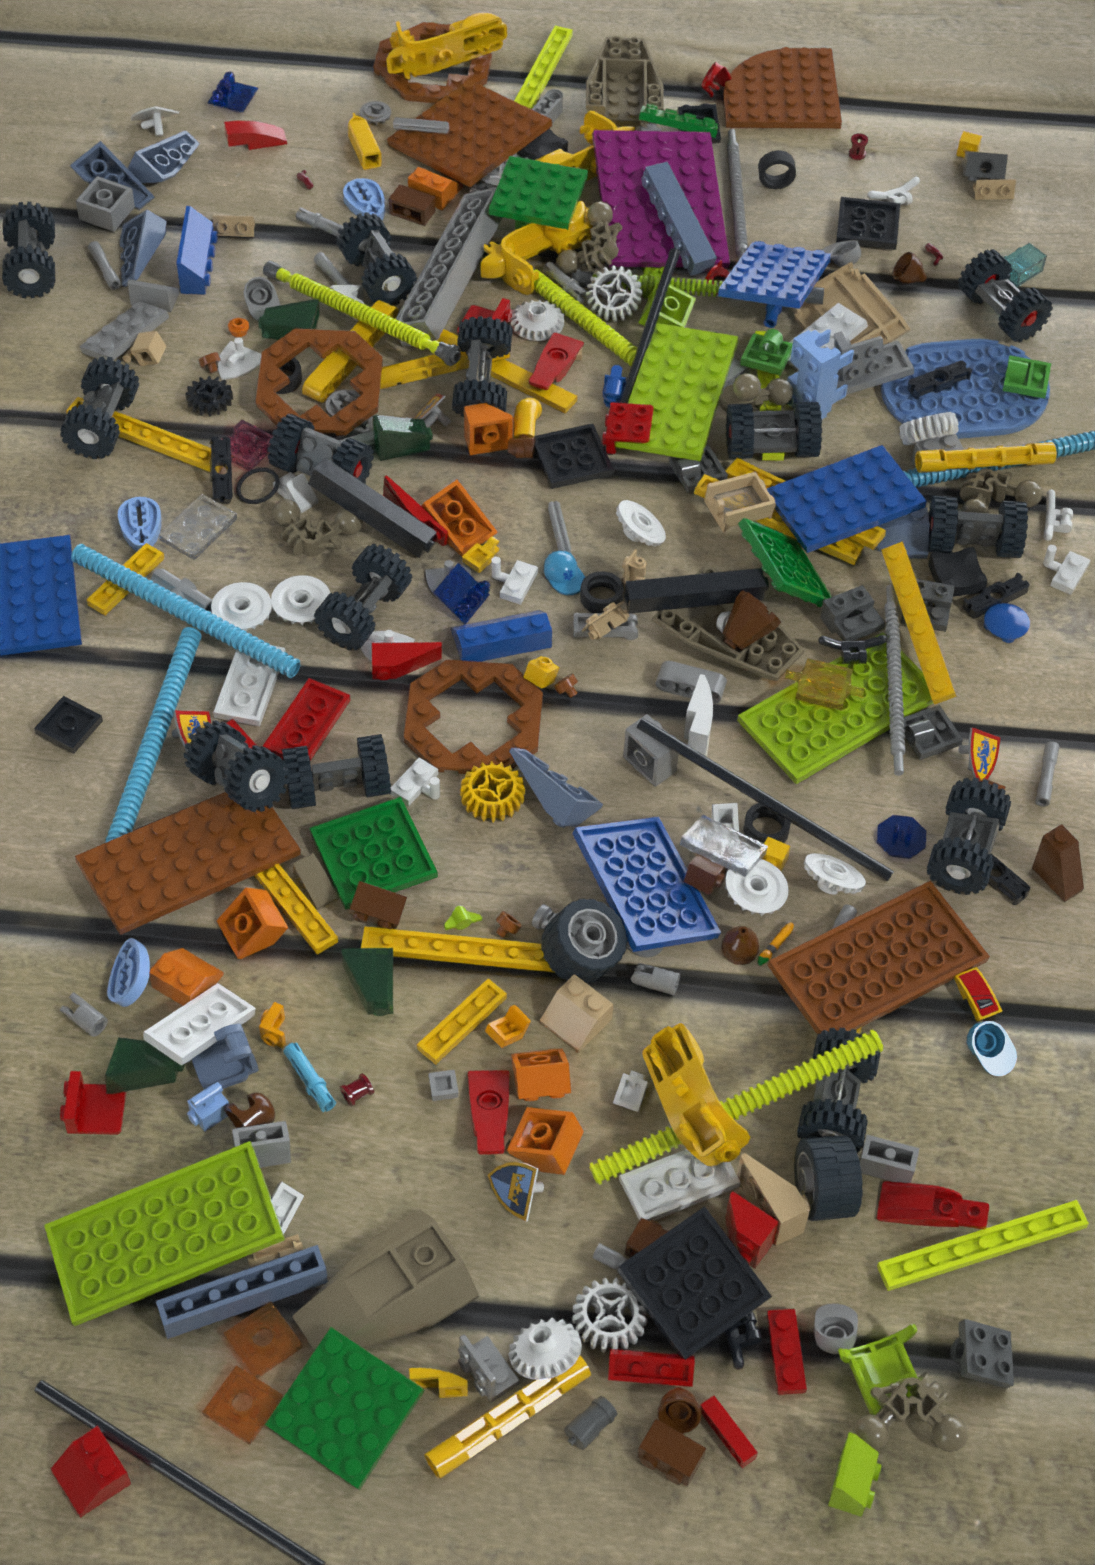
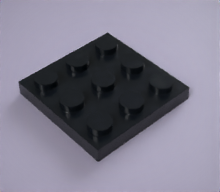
M841 197L836 243L855 240L858 241L859 246L896 250L901 203Z
M593 423L534 436V450L551 489L614 475V468Z

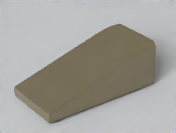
M314 854L293 863V874L316 909L339 899L338 894Z

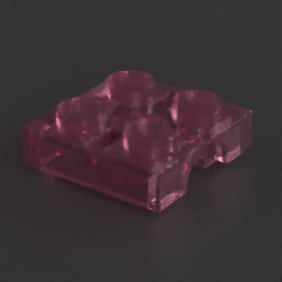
M241 420L234 426V432L229 437L231 440V461L248 471L252 470L270 453L267 451L271 445L269 443L270 438H273V436Z

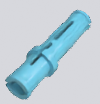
M297 1042L287 1045L283 1053L304 1082L308 1095L315 1099L322 1112H328L333 1109L336 1101L327 1090L325 1080L317 1075Z

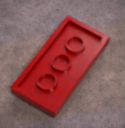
M309 678L262 747L270 750L283 760L282 749L307 746L311 761L351 701L350 694Z

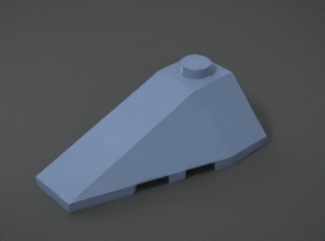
M185 130L135 152L127 169L141 183L164 182L175 177L200 143Z
M101 141L70 165L82 180L89 184L98 176L132 188L134 208L138 210L154 199L153 194Z
M149 210L140 213L123 224L120 247L123 248V252L120 254V258L124 261L121 268L122 286L124 287L128 286V279L138 280L166 235L167 221Z
M928 507L879 525V527L886 530V536L877 545V551L882 552L881 549L903 541L909 558H928Z
M511 748L509 751L543 808L553 817L552 821L562 828L566 826L577 827L602 808L603 803L581 786L577 789L566 783L568 780L566 776L551 770L548 771L549 765L527 750Z

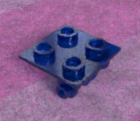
M231 71L226 72L223 76L224 79L219 81L217 89L212 92V96L207 103L243 113L258 91V87L235 82L234 73Z
M457 563L433 593L465 625L489 597L490 583L486 580L477 582Z

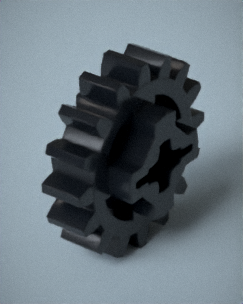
M208 376L206 380L200 377V382L192 381V386L187 387L186 401L188 407H192V412L194 413L199 411L200 416L208 413V416L211 417L214 412L220 415V410L227 411V406L232 405L233 392L231 385H227L226 380L220 382L218 376L215 379H211V376Z

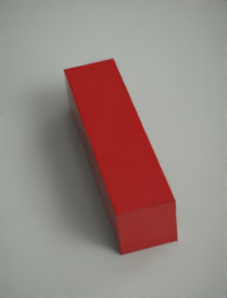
M715 1395L700 1404L701 1415L743 1469L754 1461L758 1455L757 1450Z

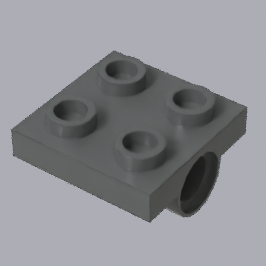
M709 445L705 446L701 461L669 457V464L687 493L695 491V487L704 474L720 481L727 479L726 471Z
M940 705L904 717L903 729L905 731V738L920 760L962 745V737Z
M968 1319L958 1322L959 1337L954 1340L950 1354L953 1362L960 1364L961 1376L1006 1389L1014 1386L1011 1331Z

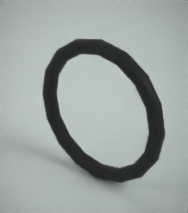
M266 467L252 469L245 473L238 481L236 486L237 496L242 502L247 504L265 502L278 491L280 484L279 476L274 470ZM258 472L272 474L275 478V485L272 491L265 497L249 500L241 494L242 483L247 477Z

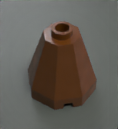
M742 590L736 597L722 633L726 637L724 642L734 650L736 647L742 650L775 630L781 621L773 612L768 614L767 607L761 601Z

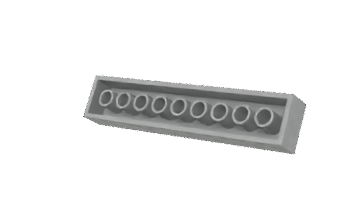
M497 187L464 194L396 317V320L429 334L431 341L439 339L441 332L485 252L483 249L484 244L488 245L503 218L489 215V206ZM399 340L403 347L411 346L410 344H407L406 342Z

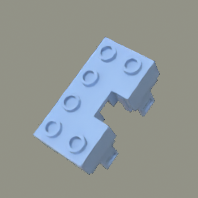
M830 329L822 333L816 330L812 332L808 330L793 339L790 362L799 371L787 379L793 388L792 398L787 404L794 408L796 402H819L822 414L821 419L827 417V413L831 411L832 404L846 397L848 385L845 384L837 388L839 377L837 373L839 369L852 363L854 350L841 355V352L836 347L832 350L828 347L820 348L829 342Z

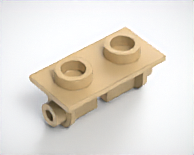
M1016 179L976 180V183H973L975 200L1014 199Z
M213 215V229L217 231V236L254 237L255 220L253 216Z
M637 549L630 556H626L622 564L624 574L621 581L624 592L626 581L645 580L647 563L644 558L637 557Z
M624 600L617 605L612 602L603 609L604 613L600 616L595 613L585 621L587 625L581 631L584 632L588 629L590 631L588 633L589 637L592 640H599L611 631L607 623L615 629L627 622V618H629L628 611L621 608Z
M296 1234L285 1238L282 1242L248 1255L247 1260L250 1268L304 1250L302 1242H300L299 1235Z

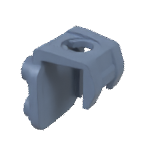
M240 1023L228 1025L215 1031L214 1035L217 1042L192 1058L198 1079L204 1089L216 1082L224 1089L244 1082L250 1074L259 1071L258 1064Z

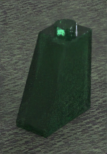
M319 299L265 308L264 314L260 316L258 323L259 329H262V338L279 340L294 329H316L320 318Z
M384 415L373 416L374 447L380 461L430 450V440H433L431 428L426 427L423 419Z
M393 948L342 949L343 967L367 1014H374L376 1016L394 1014Z
M119 1037L105 1074L106 1093L116 1094L174 1083L178 1073L183 1072L185 1064L181 1066L144 1040Z

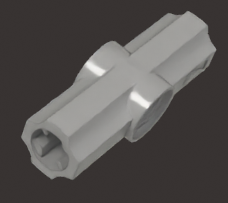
M158 568L153 572L151 581L212 613V599L199 592L192 581L187 578L180 580L163 568Z

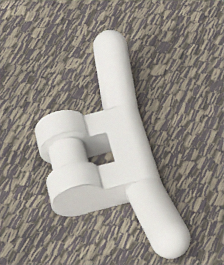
M914 177L902 187L886 192L869 191L867 196L870 199L886 200L887 202L901 203L900 205H908L913 202L912 195L908 191L918 185L920 179Z
M1048 490L1046 493V518L1043 535L1046 541L1052 539L1053 531L1069 533L1072 530L1071 520L1073 518V511L1070 508L1055 509L1054 490Z

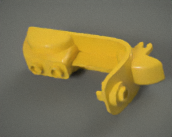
M476 13L468 16L466 19L452 23L449 26L448 33L426 40L414 41V36H410V31L405 30L402 32L400 21H397L396 31L392 32L389 38L393 50L386 59L387 71L390 74L404 72V77L410 79V74L413 77L430 74L497 51L503 47V40L507 38V25L502 22L500 17L494 14Z
M589 111L584 116V125L580 127L579 133H584L586 141L592 146L575 154L558 149L536 160L588 170L586 179L588 181L597 176L592 137L593 130L635 131V127L623 126L617 128L605 116L595 111Z
M583 201L578 202L568 230L530 223L506 235L500 244L492 241L490 242V247L484 244L483 249L489 255L481 262V278L495 279L502 277L506 284L524 295L531 294L534 290V281L539 278V272H534L533 266L526 259L548 249L555 251L559 255L564 250H575L582 246V242L591 240L590 229L593 228V225L587 217L588 207L585 206Z
M679 1023L673 1028L670 1026L663 1028L652 1037L651 1044L642 1051V1055L672 1129L685 1148L707 1166H715L722 1162L735 1160L740 1155V1150L750 1141L751 1137L748 1131L739 1125L719 1102L703 1067V1053L685 1025Z

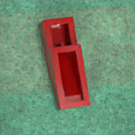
M236 120L224 122L225 136L229 147L247 144L249 150L287 144L284 129L278 126L257 121Z

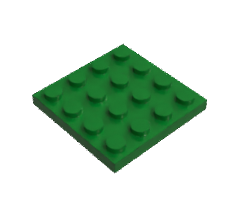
M509 156L489 206V215L568 230L584 188L588 170Z
M743 518L738 523L742 530V537L750 543L752 553L761 561V568L772 579L771 584L778 592L788 593L791 597L801 598L804 602H811L817 607H822L823 600L832 597L796 539L746 518Z
M401 797L309 828L310 835L345 910L350 909L359 881L395 893L438 877V871Z
M330 1327L265 1425L360 1490L425 1390Z

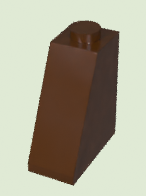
M1061 824L1043 835L1032 869L1066 902L1082 892L1084 884L1079 841Z

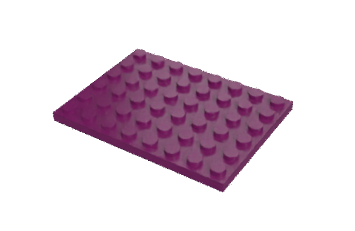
M593 130L592 137L600 200L610 205L613 211V218L608 226L615 223L622 225V230L619 231L616 237L618 254L612 259V264L609 267L613 265L615 267H665L670 249L674 248V242L671 236L667 235L666 226L659 219L658 211L655 205L651 203L650 195L647 189L643 187L641 179L644 175L645 167L668 162L717 257L714 266L722 260V267L729 268L730 259L711 133ZM680 255L676 267H684Z

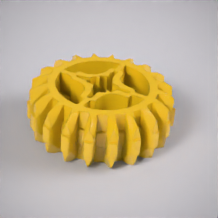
M491 761L487 766L482 762L480 768L473 766L472 772L467 771L465 778L461 781L460 796L463 806H466L467 813L473 812L474 818L481 816L483 822L487 818H491L493 823L496 818L504 821L505 815L512 818L514 811L519 812L520 805H523L525 795L524 781L522 777H519L518 770L512 771L511 765L504 768L502 761L499 765H494L493 761Z

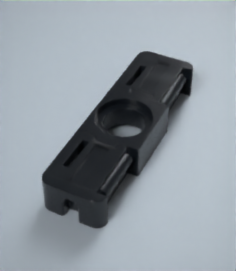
M961 360L910 379L907 390L918 400L922 395L933 391L937 393L953 387V384L959 381L970 380L972 370L970 367L966 368V363ZM935 378H942L945 381L938 382L935 380Z
M213 436L209 442L211 444L210 482H212L213 493L211 501L213 503L229 504L233 498L231 440L229 437H223L222 440H219L218 436ZM223 466L226 468L227 473L218 474L215 471V467Z
M1016 573L1015 577L1003 583L999 581L982 589L981 594L968 600L965 598L962 608L971 618L976 619L984 615L994 605L1009 603L1027 594L1030 584L1027 580H1022L1023 576L1020 573ZM998 593L1002 596V598L996 599L993 598L990 594Z
M991 853L992 861H994L992 869L999 870L1001 876L993 877L990 875L988 884L995 890L999 888L1002 893L1013 901L1012 905H1018L1028 896L1031 887Z

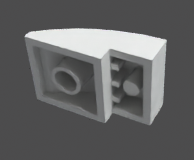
M700 674L687 709L684 738L688 739V746L707 757L713 717V701L706 676Z

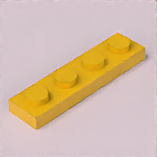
M145 543L123 566L142 575V577H146L165 559L164 553ZM106 580L86 599L87 605L106 616L129 591Z
M488 978L417 1044V1050L436 1065L507 999V993Z

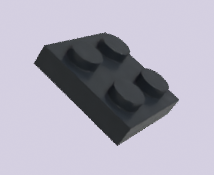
M63 696L37 724L34 730L37 735L75 754L103 722L102 715Z

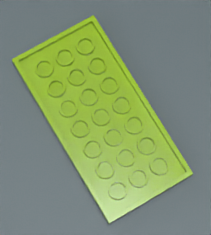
M657 323L628 404L653 406L654 412L650 440L648 443L615 441V447L701 461L717 411L720 395L722 394L737 347L738 336Z
M882 632L881 634L877 635V636H880V635H885V636H886V634H885L884 632ZM887 643L866 649V664H859L858 662L842 664L840 656L739 714L737 721L795 784L800 783L890 729ZM901 651L904 718L920 712L933 704L923 672Z
M251 1141L44 1225L71 1322L74 1326L285 1240Z

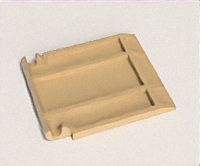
M852 261L815 284L814 287L824 288L823 305L810 304L804 301L800 309L791 308L795 313V320L805 330L837 303L843 305L865 319L868 324L866 329L850 341L851 344L881 336L883 338V345L910 331V327L900 313L865 273L860 275L858 268H853Z

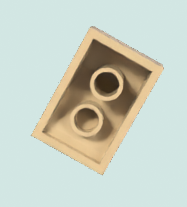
M746 1153L740 1155L737 1177L740 1180L742 1191L750 1203L778 1221L774 1245L777 1246L803 1234L810 1211V1204L806 1196L801 1195L794 1185Z

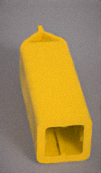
M353 113V117L348 123V137L363 170L380 167L381 151L366 119Z

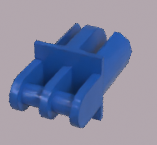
M614 365L611 369V374L605 375L603 398L604 404L608 408H610V403H619L626 384V377H622V367L619 365Z

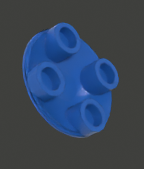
M1000 603L986 611L983 626L993 635L1001 638L1003 642L1012 643L1015 639L1024 636L1028 632L1030 620L1026 612L1020 607L1013 604Z

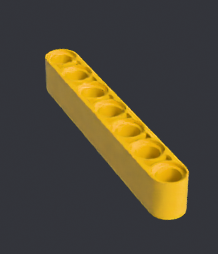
M381 300L376 301L371 307L395 319L399 314L397 307ZM358 321L350 330L358 333L372 347L385 334V332L361 321ZM338 348L327 356L305 380L302 394L321 403L325 402L357 364Z

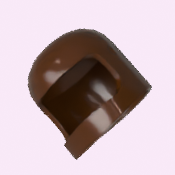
M257 1092L247 1095L249 1109L247 1110L238 1109L234 1103L224 1107L226 1115L236 1128L273 1123L276 1116L271 1101L262 1093Z

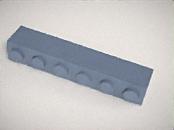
M664 162L645 167L644 175L641 179L642 185L647 189L650 201L658 211L659 219L664 222L667 235L671 236L674 242V248L680 251L684 268L688 270L690 276L710 271L714 267L717 257L669 163Z
M316 1245L157 1300V1307L167 1339L326 1284L328 1282L327 1270L319 1247Z

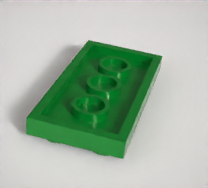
M653 104L642 106L639 120L689 132H710L711 137L716 138L718 124L715 123L714 119L704 118L700 120L696 119L694 114L685 113L680 115L677 114L676 110L669 108L663 111Z

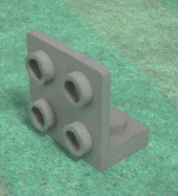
M842 331L834 333V348L836 347L841 352V355L854 350L852 363L838 370L843 381L884 369L883 338L881 336L851 344L850 340L845 338Z
M465 1334L459 1337V1365L466 1374L470 1373L475 1379L474 1386L482 1397L486 1395L492 1403L519 1385V1379L488 1336L474 1345L470 1343Z

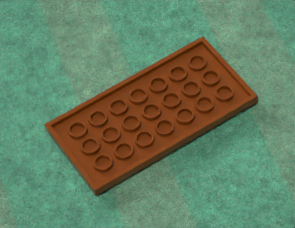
M223 792L75 856V860L119 934L122 935L268 870L276 864H281L301 855V849L273 807L269 809L264 806L265 811L260 812L256 809V812H251L228 797L229 794Z
M930 880L769 960L767 966L818 1035L823 1030L829 1032V1028L839 1030L841 1027L845 1028L846 1031H851V1029L857 1030L953 980L956 975L988 962L990 956Z

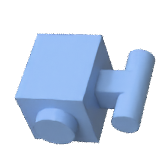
M218 1082L187 1101L189 1107L187 1115L194 1126L199 1124L204 1132L228 1117L224 1107L229 1105V1102L221 1093L223 1088Z

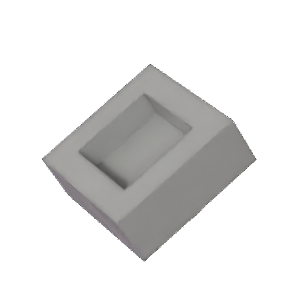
M455 1070L429 1073L432 1101L459 1098Z

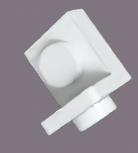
M631 1071L630 1075L623 1073L613 1103L639 1112L646 1089L650 1085L649 1082L645 1081L646 1075Z

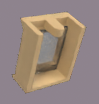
M756 472L708 484L704 499L723 533L730 527L737 526L743 518L751 521L767 517L771 519L776 505L774 497L769 494L764 481L760 480Z

